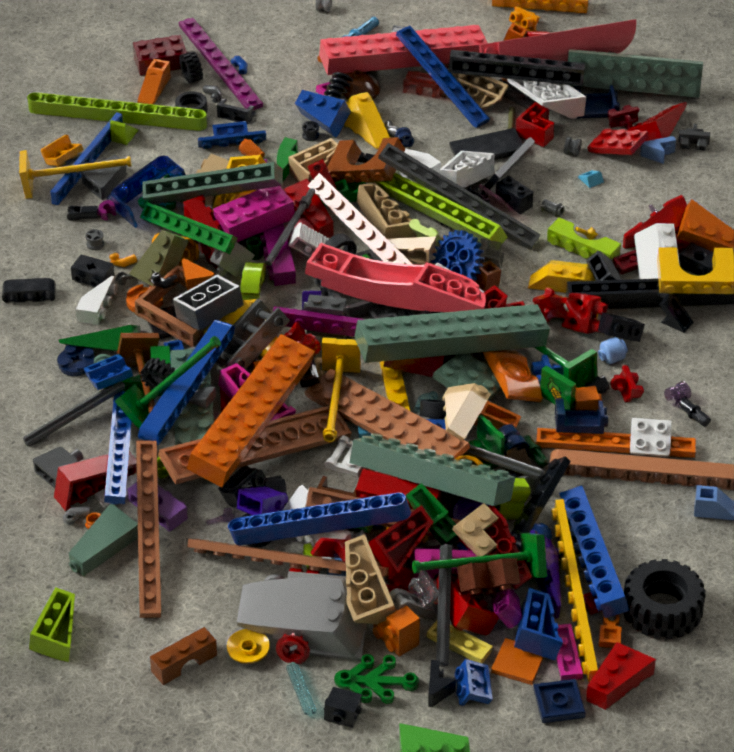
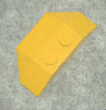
M551 260L530 276L528 288L545 290L546 287H549L554 292L566 293L567 282L596 280L588 264Z

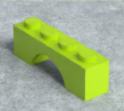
M560 217L547 231L548 242L552 245L560 246L568 252L581 255L583 258H589L597 251H601L611 260L620 255L621 243L607 237L597 240L584 239L575 233L574 223Z

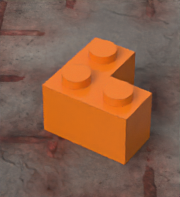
M407 605L399 610L395 608L396 612L387 616L386 621L373 624L372 628L377 639L381 638L385 642L387 649L390 652H395L399 657L419 645L420 618Z

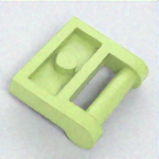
M417 219L410 221L409 226L411 230L415 231L417 237H436V246H440L438 240H441L436 229L422 226Z

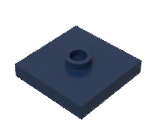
M576 679L533 684V691L542 723L586 717Z

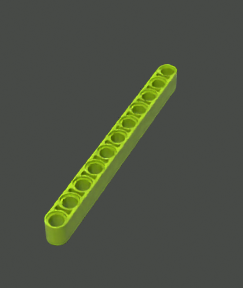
M33 92L27 96L29 111L34 114L110 121L117 112L122 114L123 123L194 131H202L207 128V114L201 109Z

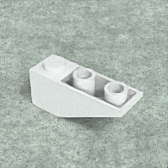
M114 276L109 277L81 297L76 308L77 322L99 325L101 319H105L106 308L111 306L112 295L117 293V284H115Z

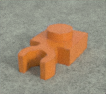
M616 615L614 621L603 617V625H600L599 647L613 648L616 642L621 643L622 627H619V615Z

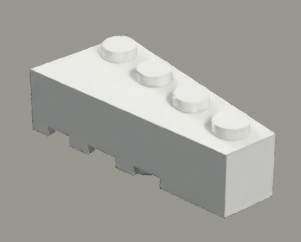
M460 151L439 170V174L465 188L494 174V153Z

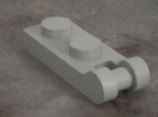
M398 588L393 589L389 593L392 601L397 603L398 609L407 605L422 618L427 617L434 620L438 617L436 608L425 598Z

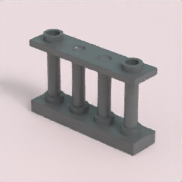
M257 299L233 324L235 326L234 335L216 361V364L222 367L225 363L228 366L237 363L246 370L290 320L280 308L277 307L272 313L260 299Z

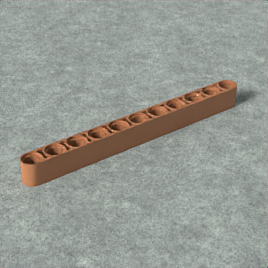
M565 449L553 450L550 455V462L553 459L565 456L571 461L563 475H581V477L592 478L597 476L603 479L619 478L625 481L641 480V482L648 483L661 482V484H681L682 486L693 487L695 485L734 490V464Z

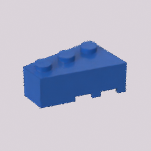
M306 90L301 91L295 102L302 115L318 123L323 130L335 138L339 135L351 113L345 100Z
M529 588L521 606L522 619L518 623L514 647L556 660L563 640L562 637H559L558 623H555L553 617L555 613L550 595Z

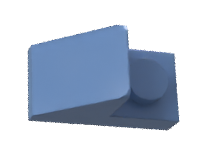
M674 136L645 141L641 145L640 155L664 164L665 154L668 155L675 152L676 139Z

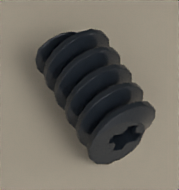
M333 73L324 95L345 99L342 93H348L345 87L350 88L351 85L348 82H353V78L344 73Z

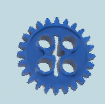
M462 230L449 232V236L443 235L444 241L438 240L440 246H435L437 253H433V256L436 258L431 262L435 264L438 262L453 272L477 281L476 274H481L478 269L484 266L480 263V261L484 260V257H480L484 250L479 249L482 244L477 243L478 238L473 237L472 233Z

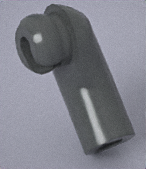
M204 85L203 92L212 94L210 97L213 98L212 102L217 103L219 100L221 101L222 94L217 86Z
M390 120L385 121L384 125L389 136L395 137V132L400 127L393 126Z

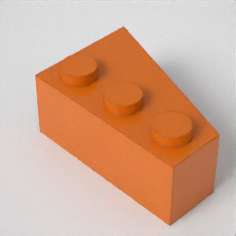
M691 199L685 208L676 239L688 243L692 242L714 252V248L734 249V230Z

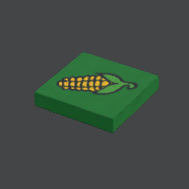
M548 366L543 367L540 385L542 397L554 405L555 398L563 399L564 408L574 410L576 383Z

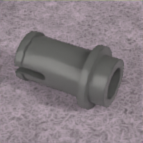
M544 199L541 204L544 205L541 206V210L553 213L554 216H562L565 210L562 203L557 204L547 199Z

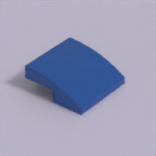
M119 354L83 368L88 379L97 390L134 376L131 368L125 364L124 358Z

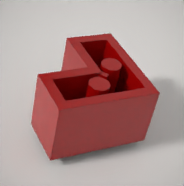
M535 102L516 118V131L519 137L526 140L531 137L535 144L542 147L554 139V122L549 120V109Z

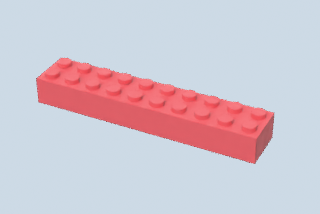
M479 25L415 31L443 64H449L451 50L480 53L479 45L488 43ZM397 32L320 39L319 56L327 75H333L335 72L346 74L353 73L355 70L366 72L419 67L422 65L396 36Z

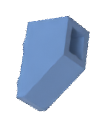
M697 485L694 517L734 520V501L718 487Z

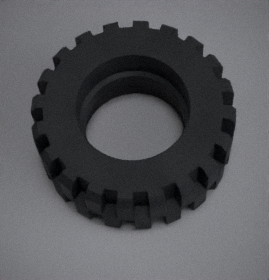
M655 559L650 560L649 563L644 562L638 568H634L626 578L624 595L629 611L623 613L626 615L627 621L632 623V627L637 631L641 629L642 634L646 636L651 634L656 639L666 637V640L673 639V636H677V638L683 637L685 632L689 634L694 630V627L699 625L703 616L706 596L704 583L699 579V575L695 571H691V568L685 564L684 566L680 565L678 561L670 562L668 559L657 561ZM664 593L672 595L680 601L674 604H661L651 600L648 596Z

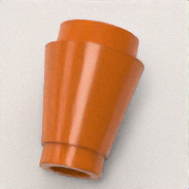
M244 139L239 145V151L245 156L261 155L262 158L265 156V152L251 139Z

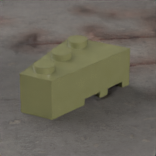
M162 230L129 274L153 286L151 275L158 272L163 278L174 267L179 265L189 240Z

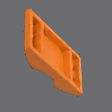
M510 350L482 352L507 399L541 402L542 393L539 380L531 375L527 358L524 355Z

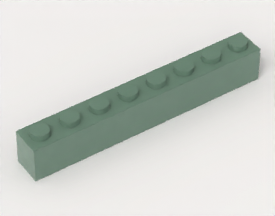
M275 162L143 181V199L152 204L188 200L201 195L208 197L283 186V169Z

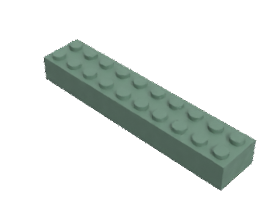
M535 304L357 320L354 338L365 363L546 346L550 328L539 306Z

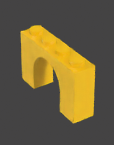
M658 247L659 292L668 294H734L733 248H714L712 257L713 271L706 275L696 276L685 272L680 267L677 247Z

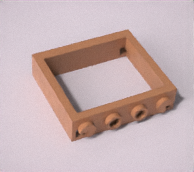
M179 265L163 277L166 279L176 275L179 279L177 284L186 287L183 267ZM177 284L166 289L153 285L135 300V315L185 344L195 347L204 336V329H194L154 306L157 301Z

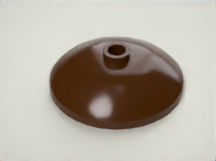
M355 70L353 73H346V75L353 78V82H348L351 85L350 88L345 87L348 90L347 94L342 93L345 98L349 99L353 95L368 92L372 99L379 95L381 86L372 75L359 70Z

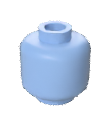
M612 337L601 342L598 355L601 361L605 360L606 363L611 365L623 360L628 349L623 339Z

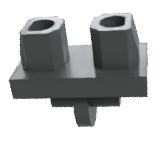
M693 124V128L679 130L678 142H680V148L690 149V143L697 144V150L706 151L711 132L697 129V124Z

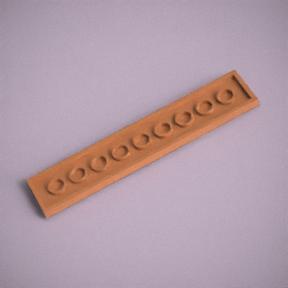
M330 369L319 378L320 383L310 386L304 392L305 395L323 407L329 406L335 370ZM342 375L337 411L346 420L370 433L381 434L384 439H398L401 441V444L418 445V449H432L439 455H453L454 459L462 456L470 449L469 442L459 440L445 429Z
M330 405L271 420L237 468L332 443L325 441L322 435L323 430L327 428ZM338 411L335 423L337 438L333 442L338 441L343 435L350 438L352 434ZM201 439L159 450L158 456L175 485L202 478L187 470L190 454Z

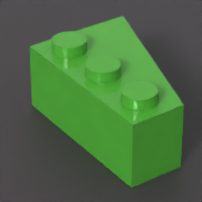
M399 723L400 752H470L469 738L466 736Z

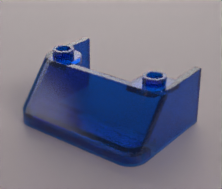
M159 156L115 187L108 195L107 200L113 201L116 212L136 228L138 227L137 222L127 203L143 192V181L161 179L167 174L171 177L186 175L185 171L168 156Z

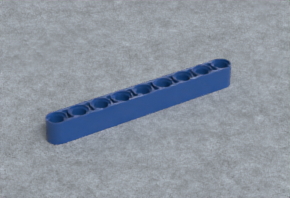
M214 320L188 359L208 344L213 336L219 338L221 346L210 351L166 389L141 425L138 433L140 440L157 441V445L162 442L231 341L235 331L234 325Z
M392 493L239 517L229 522L228 529L236 545H247L403 521L409 518L411 510L403 493Z

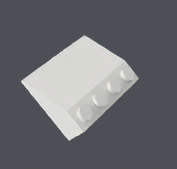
M507 79V82L548 109L570 119L584 116L586 96L568 84Z

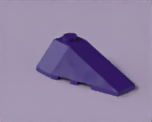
M535 530L530 531V533L540 534ZM544 536L547 577H535L541 592L550 595L555 613L554 618L557 619L561 610L560 555L552 541Z

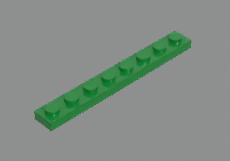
M146 202L140 218L229 255L238 239L233 235L149 202Z

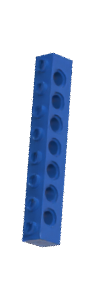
M583 486L559 493L560 498L564 499L568 523L571 526L572 541L576 540L573 543L576 554L581 553V556H578L581 567H586L587 569L583 571L587 583L592 582L589 585L592 597L597 596V599H594L598 612L602 611L604 617L608 618L629 611L626 597Z

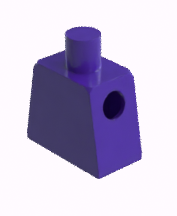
M269 487L238 489L237 509L251 515L283 511L284 505L288 503V496L285 492L282 493Z

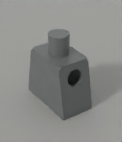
M57 447L33 459L34 472L55 488L58 467L79 462L84 457L79 449L69 453L63 447Z

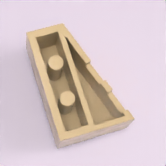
M330 138L288 157L289 174L298 182L307 178L311 183L313 178L307 166L321 159L328 166L338 143Z
M436 237L388 238L414 265H425L426 262L435 265L431 261L436 258L433 256V253H436Z

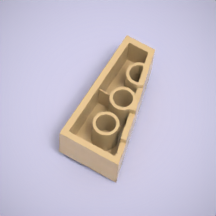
M376 183L359 185L357 204L366 218L387 239L417 237L415 231L411 230L409 226L412 220L409 217L410 214L406 210L402 211L395 200H390L388 198L389 195Z

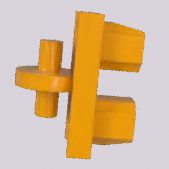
M518 6L515 7L514 12H511L509 17L510 22L529 31L537 30L536 26L540 19L535 13Z

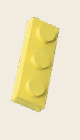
M437 620L427 631V638L437 642ZM450 624L449 649L472 661L483 663L491 654L493 646L454 628Z

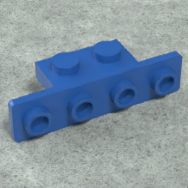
M246 121L212 125L214 136L198 138V147L209 149L215 145L220 147H226L232 143L240 145L244 139H251L254 143H261L263 140H266V130L248 132Z

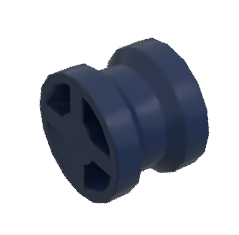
M401 127L396 130L395 137L399 138L404 147H411L414 143V138L410 129Z

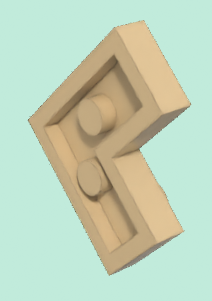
M483 503L457 523L452 530L476 556H486L496 548L497 544L485 530L497 522L498 517Z

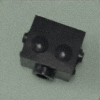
M333 687L328 698L325 700V707L323 709L324 720L353 728L357 717L362 712V694Z

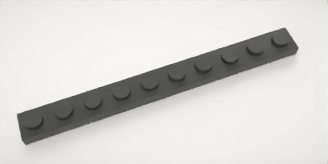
M390 143L379 154L378 159L429 190L499 224L507 237L531 250L541 234Z

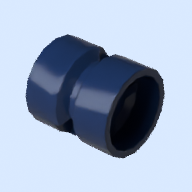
M507 424L498 429L505 437L504 455H507V450L515 447L518 450L525 448L526 452H528V442L521 436L514 425Z

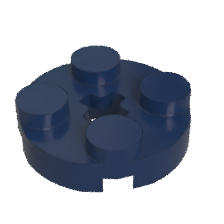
M67 345L57 358L58 367L65 375L81 376V374L85 373L83 368L94 364V351L91 348Z

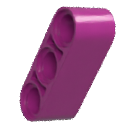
M497 589L496 594H491L494 612L507 628H513L522 619L519 596L513 589L507 591Z

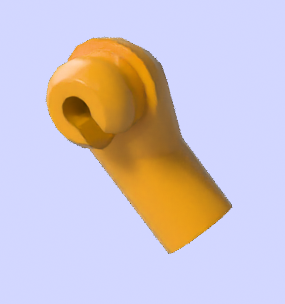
M113 253L109 256L110 263H113L114 266L127 267L137 263V258L134 254L125 258H119L118 253Z

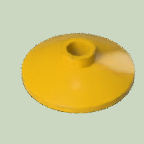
M242 629L233 633L227 641L229 656L237 662L246 664L260 661L268 654L270 648L269 639L265 634L248 629Z

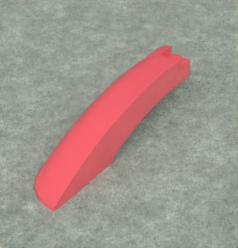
M636 19L480 44L479 51L480 53L568 61L569 49L619 54L633 40L636 31Z
M324 243L319 244L306 262L305 274L322 280L321 286L381 305L418 311L455 312L484 309L486 303L485 294L479 290V285L475 281L428 262L425 265L383 262L354 255Z

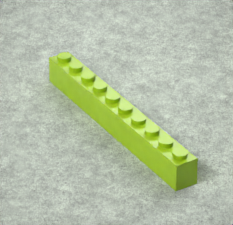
M397 173L394 174L392 181L368 182V184L376 183L390 197L455 230L472 233L473 237L478 238V242L496 251L508 238L499 224Z

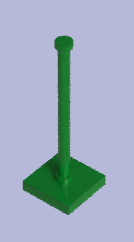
M216 336L210 338L208 344L146 396L134 384L115 400L116 404L133 424L140 429L149 415L147 404L210 351L220 347L221 341Z
M546 346L533 347L561 365L564 370V376L576 383V388L583 387L598 376L597 352L593 349L569 362Z
M520 533L522 552L427 562L415 560L412 562V569L414 573H420L423 570L453 568L469 563H487L502 558H517V561L525 560L532 577L543 578L547 577L545 538L542 534Z

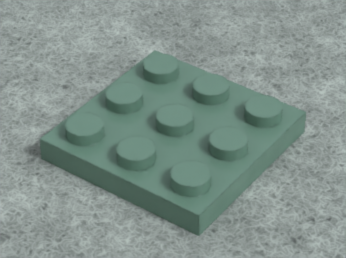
M470 353L456 354L437 369L432 376L433 379L447 388L472 383L484 386L491 393L487 401L502 390L491 368L474 358Z

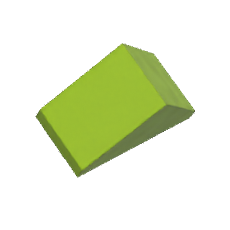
M113 120L110 121L111 140L113 142L127 145L139 131V129Z

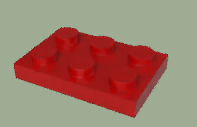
M604 129L587 146V149L591 153L632 155L649 138L647 131Z

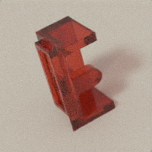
M408 71L406 78L403 79V93H407L411 84L416 85L417 95L423 94L424 87L432 88V98H436L440 89L439 85L429 74L420 73L419 71Z

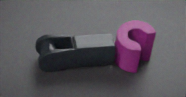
M111 200L101 202L99 208L98 206H69L67 209L68 220L98 219L100 216L102 220L108 221L107 213L117 216L115 204Z

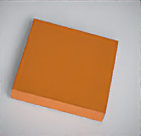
M505 638L492 666L491 673L533 685L544 657L515 648V640Z

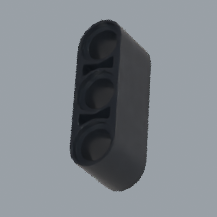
M51 278L6 280L2 287V300L5 303L14 301V303L53 301L56 293V282Z

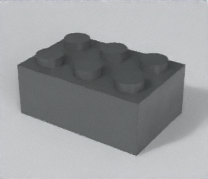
M219 275L211 277L173 299L177 318L197 330L205 329L214 320H220L244 305L240 286Z

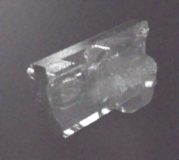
M426 570L420 571L418 578L411 579L408 589L411 594L417 595L424 608L429 609L432 604L438 605V595L440 592L437 589L436 580L431 578Z

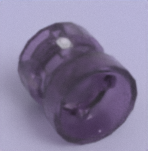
M684 381L676 383L675 387H668L664 391L667 401L672 399L675 401V403L671 404L673 406L678 405V402L683 397L690 399L692 395L690 387Z

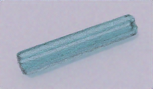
M291 662L286 666L287 673L304 714L312 716L316 713L317 709L298 664Z

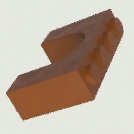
M398 137L383 138L374 157L364 164L356 165L362 151L354 140L339 141L327 168L334 183L343 179L347 183L392 181L396 169L378 159L379 154L388 143L403 152L405 147Z

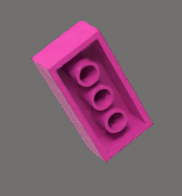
M280 186L254 191L213 209L214 218L218 220L221 230L237 237L236 242L290 221L295 213L293 201Z

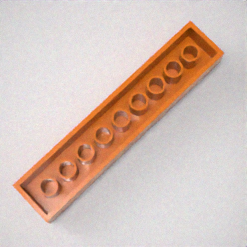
M280 334L191 452L187 470L223 487L310 368L315 351Z

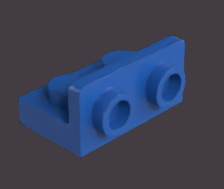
M465 659L456 668L454 674L457 682L456 694L459 699V705L464 706L469 699L489 704L493 697L488 665Z

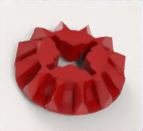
M294 633L291 635L284 634L282 638L278 639L276 644L278 656L287 663L301 664L305 662L311 650L308 646V641L303 640L302 636H295ZM296 644L297 649L290 653V647Z

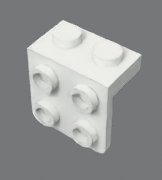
M632 418L630 453L633 455L668 457L670 455L672 421Z

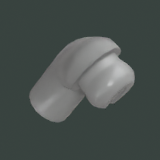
M90 506L70 508L63 515L64 523L71 525L80 517H86L90 514Z

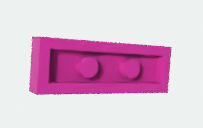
M558 625V634L563 640V644L556 657L561 681L582 679L583 672L572 625Z

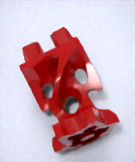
M546 287L543 295L533 298L534 305L537 304L547 323L554 317L565 318L562 327L585 334L600 332L598 331L600 320H597L598 314L602 315V312L606 313L608 305L601 302V297L570 293L568 297H562L555 294L554 290ZM578 299L582 300V306L577 303ZM564 304L567 305L569 311L565 309ZM575 319L577 324H571L570 320Z

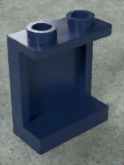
M610 85L609 93L583 94L586 96L584 116H579L576 119L608 118V111L610 109L620 111V103L617 102L618 94L617 91H614L613 85ZM573 86L575 90L581 93L580 86Z
M555 398L554 418L556 432L604 434V427H608L607 407H603V401L598 400L597 410H569L564 408L563 399Z

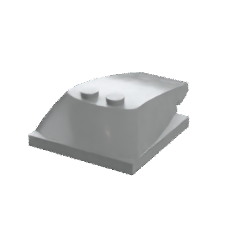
M288 571L287 579L245 584L242 587L237 626L261 634H271L277 640L282 638L284 634L291 635L294 633L295 636H302L303 640L308 641V646L311 649L309 655L361 660L367 629L366 623H354L347 606L346 576ZM296 644L290 647V653L297 649Z

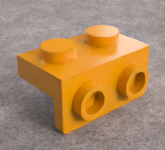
M63 135L42 148L41 153L47 165L60 167L66 164L65 161L79 156L78 153L84 149L82 144L71 143L69 136Z

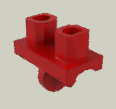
M323 159L307 166L313 180L320 173L336 188Z
M623 365L621 374L614 375V378L610 381L611 388L621 392L624 402H631L632 398H641L644 393L643 386L636 385L639 381L638 374L630 372L627 365Z

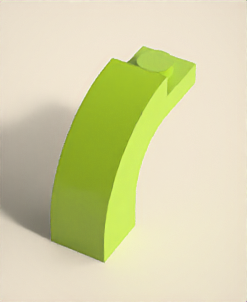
M245 263L240 288L243 300L260 299L262 283H265L266 276L265 263Z

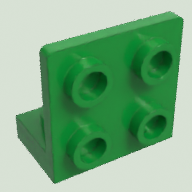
M482 414L479 415L477 438L469 441V444L504 456V434L498 431L490 420H487ZM481 460L484 465L490 466V470L498 467L495 464Z

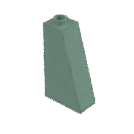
M110 504L69 552V566L75 573L79 572L85 576L138 539V523L114 504Z

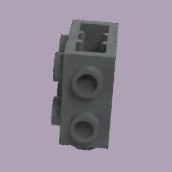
M309 294L308 301L304 302L303 305L304 311L349 317V307L346 306L345 298ZM306 330V334L337 338L344 337V335Z

